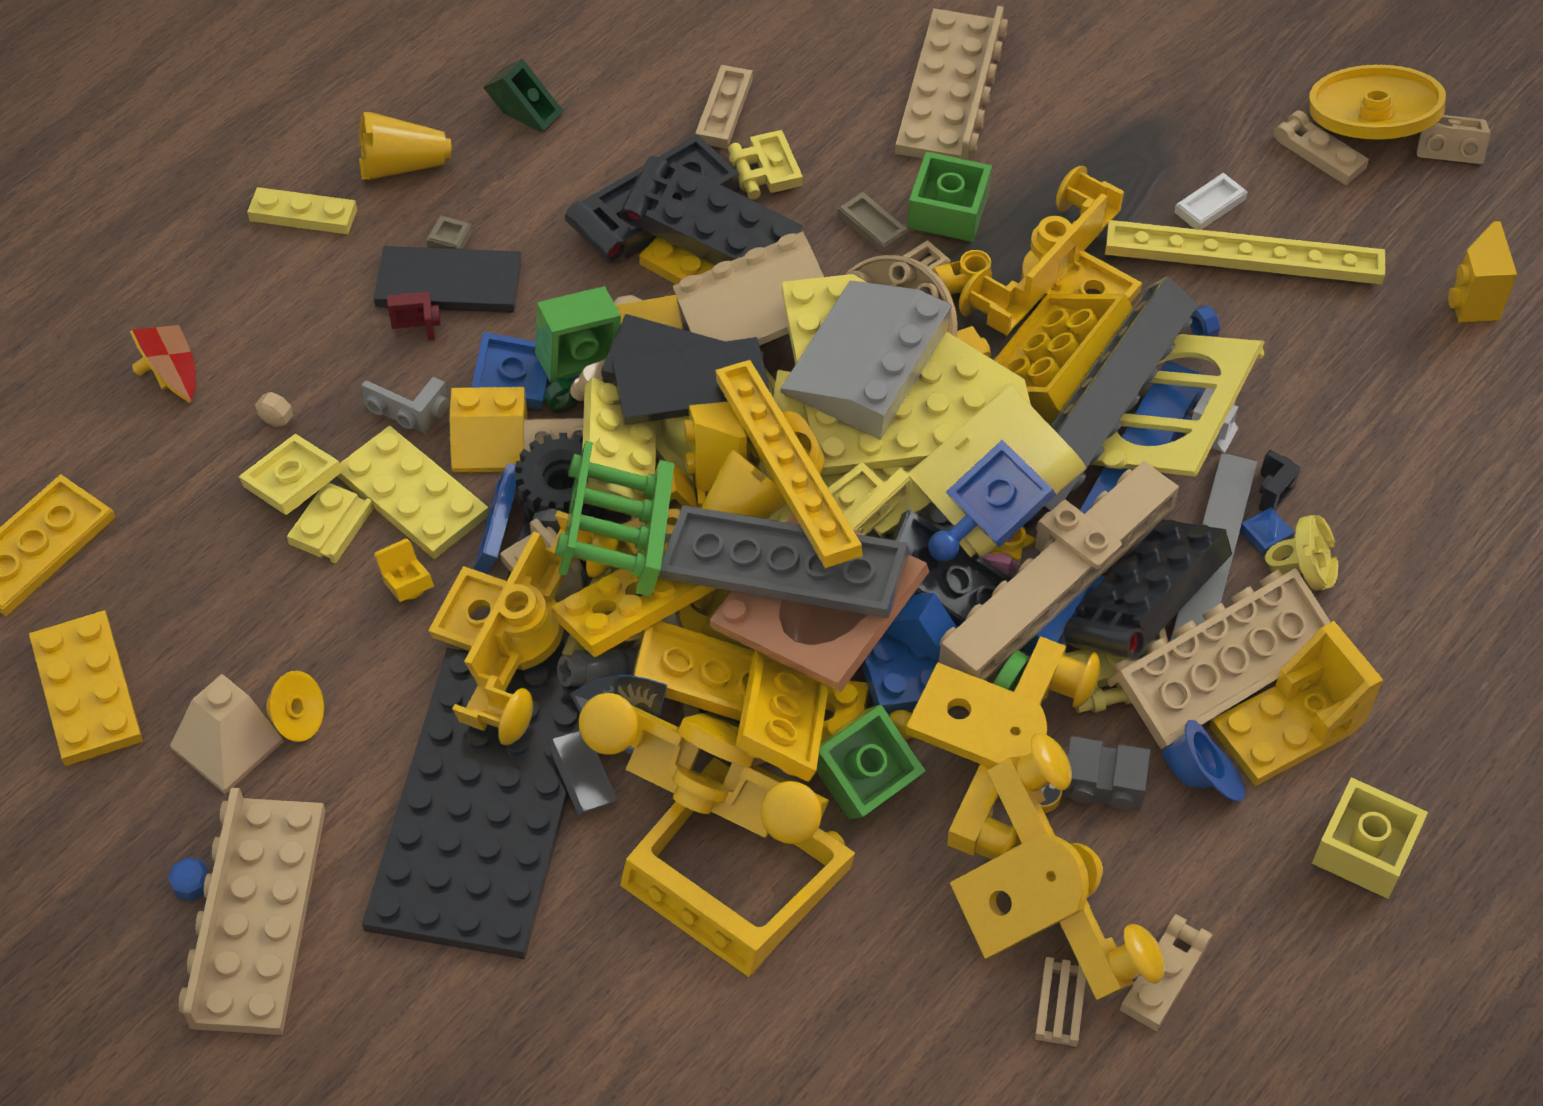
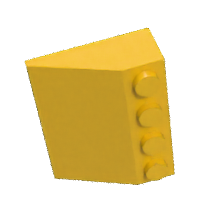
M1047 294L994 361L1025 379L1031 406L1048 424H1052L1133 307L1125 294Z

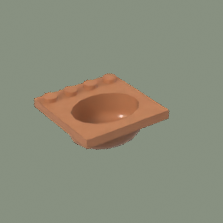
M792 512L786 523L800 525ZM853 530V531L855 532V534L864 535V534H861V533H859V532ZM910 555L908 556L889 618L731 591L709 621L712 629L841 692L929 573L926 562Z

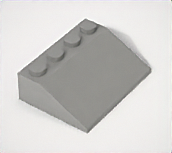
M850 280L782 385L780 392L881 440L947 332L952 305L918 289Z

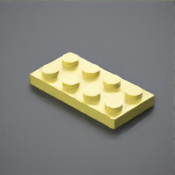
M591 377L585 385L582 450L585 441L593 442L590 462L647 476L648 473L655 474L656 421L624 425L617 387ZM587 477L585 488L639 502L649 498L643 495V491Z
M390 425L340 463L343 472L337 477L364 500L367 498L371 499L375 510L434 560L488 517V506Z

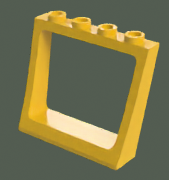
M714 757L700 774L723 784L730 767ZM675 802L626 858L620 886L744 975L750 977L790 931L851 869L855 852L845 846L843 838L837 832H824L820 828L806 841L794 844L825 865V867L766 925L756 927L658 858V855L694 812Z

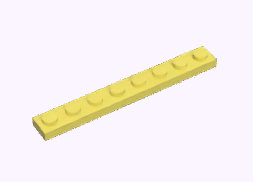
M1109 220L1107 227L1105 255L1383 284L1385 278V249Z

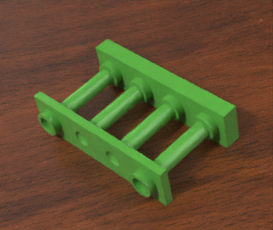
M585 441L581 455H573L568 476L574 477L575 480L565 534L560 533L554 556L561 558L558 574L566 576L572 557H577L632 571L631 575L638 577L635 593L651 597L661 571L674 463L660 460L655 474L648 473L647 476L590 462L593 442ZM587 477L643 491V495L649 498L639 502L585 488ZM583 503L639 517V522L645 523V526L641 525L640 529L583 515L581 514ZM578 530L633 543L635 548L641 549V553L637 552L636 556L578 542Z

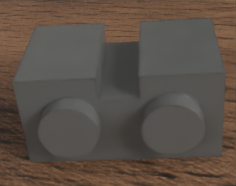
M1071 736L1067 757L1071 765L1072 780L1066 790H1062L1061 797L1071 798L1073 801L1082 804L1094 802L1111 805V807L1122 811L1131 809L1140 811L1146 789L1150 749L1121 744L1118 745V749L1102 747L1103 741Z

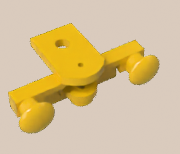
M1085 166L1073 168L1064 177L1058 188L1056 207L1060 212H1065L1074 205L1081 209L1080 217L1072 224L1066 218L1060 216H1049L1040 221L1039 225L1032 232L1031 250L1024 258L1021 281L1019 283L1012 280L1006 287L992 279V272L989 269H982L973 274L965 284L960 295L959 310L961 314L968 316L977 309L987 315V325L1007 336L1039 300H1043L1047 294H1087L1086 290L1096 289L1102 294H1125L1131 303L1141 292L1142 282L1084 251L1108 225L1109 220H1112L1121 211L1124 191L1106 181L1100 182L1087 175V168Z
M558 510L555 516L561 529L551 548L546 547L540 533L533 531L507 581L463 566L428 630L432 638L469 651L464 662L478 686L466 708L456 704L453 706L452 710L458 720L482 731H485L488 724L499 728V740L503 745H511L523 736L529 726L533 712V700L527 689L520 688L514 694L505 692L516 669L526 670L546 660L556 650L563 635V627L553 618L551 606L556 604L554 597L565 578V575L558 574L561 558L554 555L560 533L565 534L569 514ZM578 530V542L617 551V539ZM572 557L570 566H571V564H572L574 558H577V557ZM577 558L586 561V571L590 578L600 577L610 567ZM480 607L491 608L489 615L485 619H472V614L476 609Z
M1040 636L1014 692L937 662L906 725L905 734L980 764L949 829L948 846L972 856L977 853L989 859H994L1022 844L1014 826L991 818L993 807L999 794L987 770L1010 757L1031 754L1032 736L1039 733L1047 734V721L1040 705L1043 699H1047L1050 690L1073 698L1072 707L1078 708L1088 701L1096 688L1100 676V659L1095 652L1092 653L1086 664L1065 656V645ZM954 706H962L969 711L970 715L964 719H955L947 711Z
M603 693L594 696L581 710L579 716L580 734L584 742L592 750L601 754L612 755L624 751L629 746L634 747L635 749L625 770L674 793L673 799L686 808L703 814L713 812L764 838L769 833L774 839L787 844H797L806 841L814 835L820 825L829 800L815 794L808 786L802 783L788 781L757 766L766 761L751 757L743 750L735 747L739 722L708 711L683 718L680 727H677L631 705L625 698L613 693ZM700 749L732 762L723 784L692 770Z
M1040 733L1033 735L1031 738V754L1010 757L987 770L1022 844L950 882L984 958L993 957L1060 922L1096 1000L1110 996L1134 984L1133 979L1141 975L1153 984L1159 983L1165 973V960L1158 942L1148 930L1137 924L1127 925L1124 929L1125 944L1119 947L1116 946L1112 937L1104 938L1087 901V898L1093 895L1100 885L1103 875L1102 862L1098 855L1088 846L1080 843H1068L1062 838L1055 836L1040 803L1046 801L1041 791L1045 786L1051 784L1058 790H1066L1072 780L1069 759L1062 747L1053 738ZM1000 891L1006 892L1011 898L1012 906L1007 914L1000 911L996 903V898Z

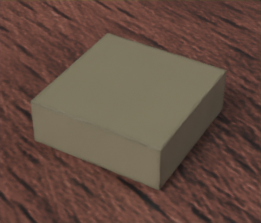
M440 215L426 239L428 248L463 249L473 233L472 224Z

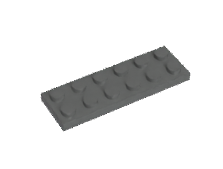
M683 505L662 559L660 576L662 579L889 618L910 550L906 542L856 534L862 544L863 556L825 568L803 529L798 524Z

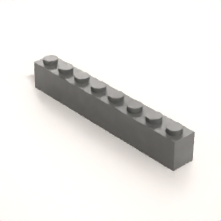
M1169 276L1160 279L1146 288L1050 425L1075 451L1086 467L1094 463L1104 451L1102 447L1104 441L1114 435L1121 427L1122 421L1120 418L1124 412L1129 411L1140 399L1138 392L1141 387L1148 384L1156 376L1158 370L1155 367L1159 361L1165 359L1175 348L1173 341L1176 336L1182 334L1192 323L1190 316L1198 304ZM1082 472L1031 519L1034 522H1038L1047 512L1053 510L1067 497L1070 491L1080 486L1086 474Z

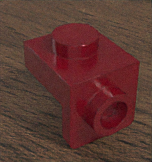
M430 291L387 295L392 329L426 326L428 340H435L434 327L441 326L439 305L432 306Z

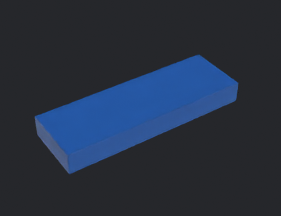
M509 463L506 465L496 484L474 566L476 571L485 574L490 572L500 551L516 490L515 464Z

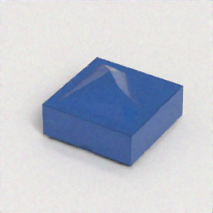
M1272 507L1246 520L1241 524L1240 528L1242 534L1262 556H1265L1267 551L1276 543L1293 539L1295 533Z

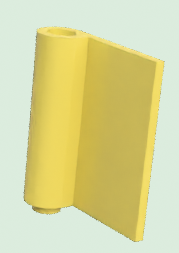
M1010 385L909 471L908 474L954 526L966 514L949 498L946 491L1001 440L1010 446L1054 489L1056 495L1085 471L1087 467L1060 435ZM978 526L959 542V545L970 558L975 554L983 558L997 546Z

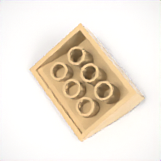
M802 231L798 234H787L781 237L778 242L767 247L751 249L745 256L731 262H720L712 270L700 275L687 276L680 283L674 285L673 288L691 332L722 341L757 337L760 346L789 333L781 293V282L824 276Z

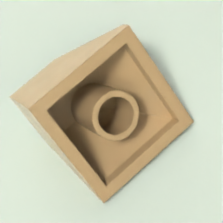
M221 674L192 699L170 747L172 751L226 795L231 787H235L284 741L250 696Z

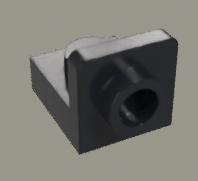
M1269 450L1265 454L1260 475L1265 478L1259 489V493L1262 494L1259 510L1262 512L1270 507L1276 511L1295 489L1301 469L1291 459L1281 456L1273 450Z

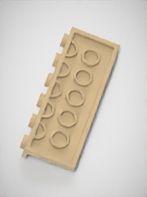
M997 6L994 18L933 8L895 144V154L923 159L925 152H931L964 160L969 159L970 153L976 154L979 134L975 132L976 129L982 130L985 118V110H981L982 106L988 107L991 87L987 85L988 83L994 84L997 64H993V61H1000L1003 42L999 41V38L1005 39L1008 20L1003 19V6Z
M1296 568L1284 575L1281 574L1279 569L1259 581L1262 585V588L1254 592L1251 586L1231 597L1234 604L1225 609L1222 603L1202 614L1205 619L1203 623L1196 626L1195 622L1191 620L1173 631L1176 636L1174 640L1167 643L1164 637L1144 649L1147 654L1140 660L1126 658L1114 666L1117 674L1109 678L1107 683L1110 687L1120 683L1160 749H1163L1185 734V724L1188 720H1195L1202 725L1278 679L1281 668L1321 627L1330 623L1329 618Z
M234 787L230 789L228 801L222 802L220 808V824L223 825L220 837L214 838L212 845V860L215 861L212 874L208 873L204 881V897L207 898L204 911H199L196 918L195 930L198 941L196 949H191L188 954L187 971L190 974L188 987H183L179 995V1012L183 1013L190 1029L283 1035L326 812L323 803L243 798L240 788Z

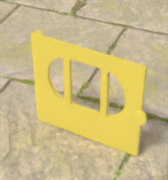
M1186 334L1177 335L1173 341L1175 348L1165 359L1159 361L1157 365L1177 358H1200L1217 366L1221 371V375L1212 376L1158 371L1149 383L1215 389L1201 418L1195 421L1124 413L1120 418L1122 421L1121 426L1189 434L1167 444L1141 446L1126 441L1116 432L1102 444L1104 448L1103 453L1090 465L1134 470L1145 461L1160 473L1196 477L1256 359L1264 357L1263 345L1265 341Z

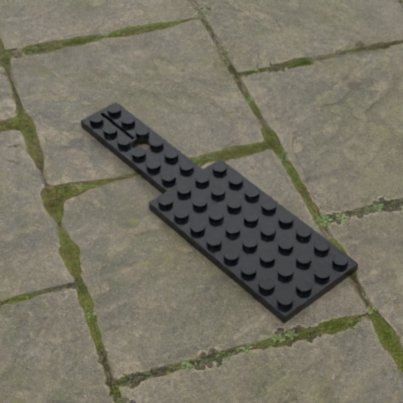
M568 477L557 478L551 481L548 486L559 490L573 487L574 479ZM601 508V514L597 518L604 520L606 509ZM525 516L518 542L531 534L530 522L533 521L534 516L530 519ZM580 560L583 571L580 573L582 589H584L588 574L586 571V561ZM564 628L560 644L552 655L532 668L526 670L517 668L505 690L507 693L514 694L518 689L525 688L529 691L533 700V712L529 726L523 736L511 745L500 743L499 728L488 724L485 731H482L458 720L452 710L453 706L456 704L466 708L478 684L464 662L469 651L453 648L446 649L362 922L364 931L525 959L569 795L548 743L554 738L580 731V713L570 695L580 687L563 686L557 675L558 661L564 655L562 652L570 635Z

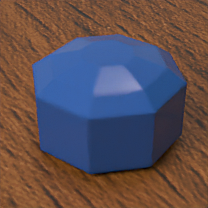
M1210 306L1196 308L1190 316L1192 319L1190 324L1192 333L1199 336L1218 337L1220 331L1218 315Z
M187 857L173 864L168 880L177 898L193 901L204 895V881L209 871L203 860Z

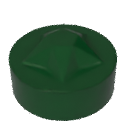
M573 379L557 380L546 389L544 400L552 412H566L580 402L574 399L570 393L571 385L574 382Z

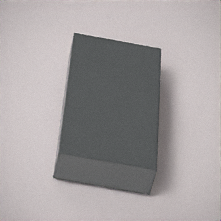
M580 731L554 738L548 743V747L578 816L611 807L618 801L597 752L584 742Z

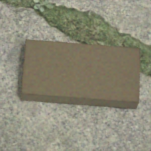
M864 192L838 208V217L883 255L909 237V230Z

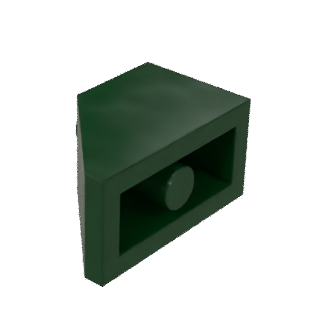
M524 59L503 67L483 87L504 114L540 132L544 131L564 111Z

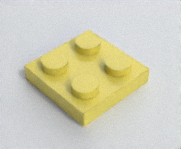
M294 434L242 473L239 479L244 488L287 515L322 487L326 486L343 470L338 460L297 434Z

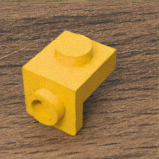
M403 539L375 552L374 556L383 581L399 602L406 599H415L422 595L424 591L434 587L430 573L417 560L412 543L408 539Z

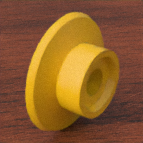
M302 671L285 673L277 680L271 690L266 704L267 715L277 731L285 738L295 742L310 739L318 731L324 716V699L320 687L307 673Z

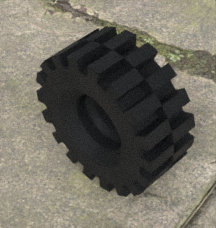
M559 433V439L552 440L551 434L543 436L544 443L539 444L537 440H534L530 443V452L523 449L520 453V461H516L515 464L516 491L520 508L524 507V514L529 519L535 513L548 510V508L569 514L573 487L559 490L548 486V484L554 479L561 477L575 480L574 477H570L568 474L573 455H581L583 436L575 434L573 439H568L567 433ZM583 503L581 514L587 516L591 514L597 518L601 514V508Z

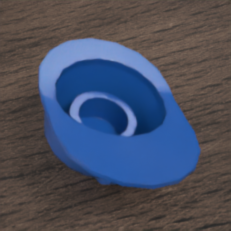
M1188 720L1185 724V734L1163 750V758L1174 775L1188 788L1203 789L1214 786L1226 798L1234 802L1242 801L1245 797V786L1236 767L1210 739L1207 732L1197 721Z

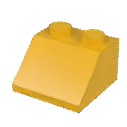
M1494 221L1467 249L1462 264H1459L1457 267V279L1454 287L1449 290L1448 301L1450 308L1455 309L1458 322L1498 321L1502 316L1517 277V272L1501 221Z
M525 387L451 388L450 445L452 473L503 472L509 463L516 464V461H520V453L524 449L523 420L528 419Z
M729 402L689 405V420L683 421L685 442H690V452L684 453L685 470L687 475H693L697 489L709 493L727 455L733 449L747 460V437Z

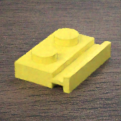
M328 483L318 491L287 535L289 545L321 558L322 556L328 557L331 562L336 564L373 511L372 500L369 498L366 500L361 499L356 493Z

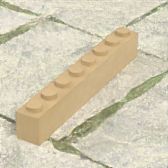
M1145 461L1133 471L1131 469L1125 471L1119 478L1116 486L1110 492L1103 491L1094 501L1092 508L1085 513L1086 516L1122 542L1120 551L1100 569H1095L1054 537L1050 538L1045 544L1042 553L1035 559H1027L1013 579L1009 582L1006 580L1001 582L994 590L992 597L984 605L977 604L968 613L965 622L957 629L955 627L950 628L943 635L939 643L941 646L939 663L986 681L1007 662L1016 650H1020L1174 509L1179 486Z

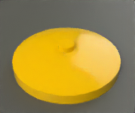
M1394 65L1355 66L1333 72L1317 81L1310 91L1309 111L1312 118L1319 125L1337 134L1361 139H1393L1414 135L1434 126L1444 115L1446 92L1435 78L1418 70Z

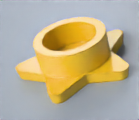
M1022 526L1010 537L1013 540L1012 542L1006 541L1000 547L996 546L989 553L991 555L1006 553L1017 562L1021 559L1022 549L1034 544L1035 538L1026 534Z

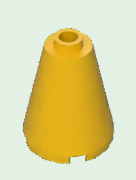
M363 112L361 114L359 128V147H361L362 157L359 158L361 179L372 180L443 166L445 159L451 158V139L445 138L444 131L373 112Z
M733 449L727 455L701 508L768 519L785 506L787 502L773 481Z

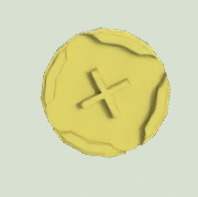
M1308 515L1300 518L1296 526L1295 538L1276 543L1265 555V562L1272 573L1279 569L1281 574L1284 575L1296 568L1300 574H1303L1310 588L1316 591L1333 587L1338 577L1337 557L1331 558L1330 548L1335 547V540L1329 525L1319 515Z

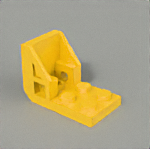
M1332 621L1321 627L1281 668L1274 687L1212 718L1209 727L1256 787L1351 736L1367 721L1383 679L1336 622Z

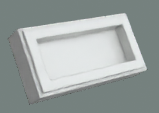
M1222 173L1177 203L1174 213L1194 229L1202 230L1245 201L1248 192L1225 173Z

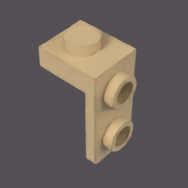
M1065 499L1053 510L1047 512L1036 526L1038 532L1035 548L1041 553L1049 539L1054 537L1095 569H1100L1120 551L1122 546L1120 540Z

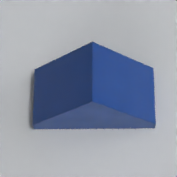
M933 592L912 595L885 631V634L939 662L941 648L939 643L941 638L950 628L955 627L957 629L936 593Z

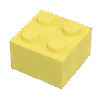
M1351 777L1321 839L1312 864L1389 899L1428 812Z

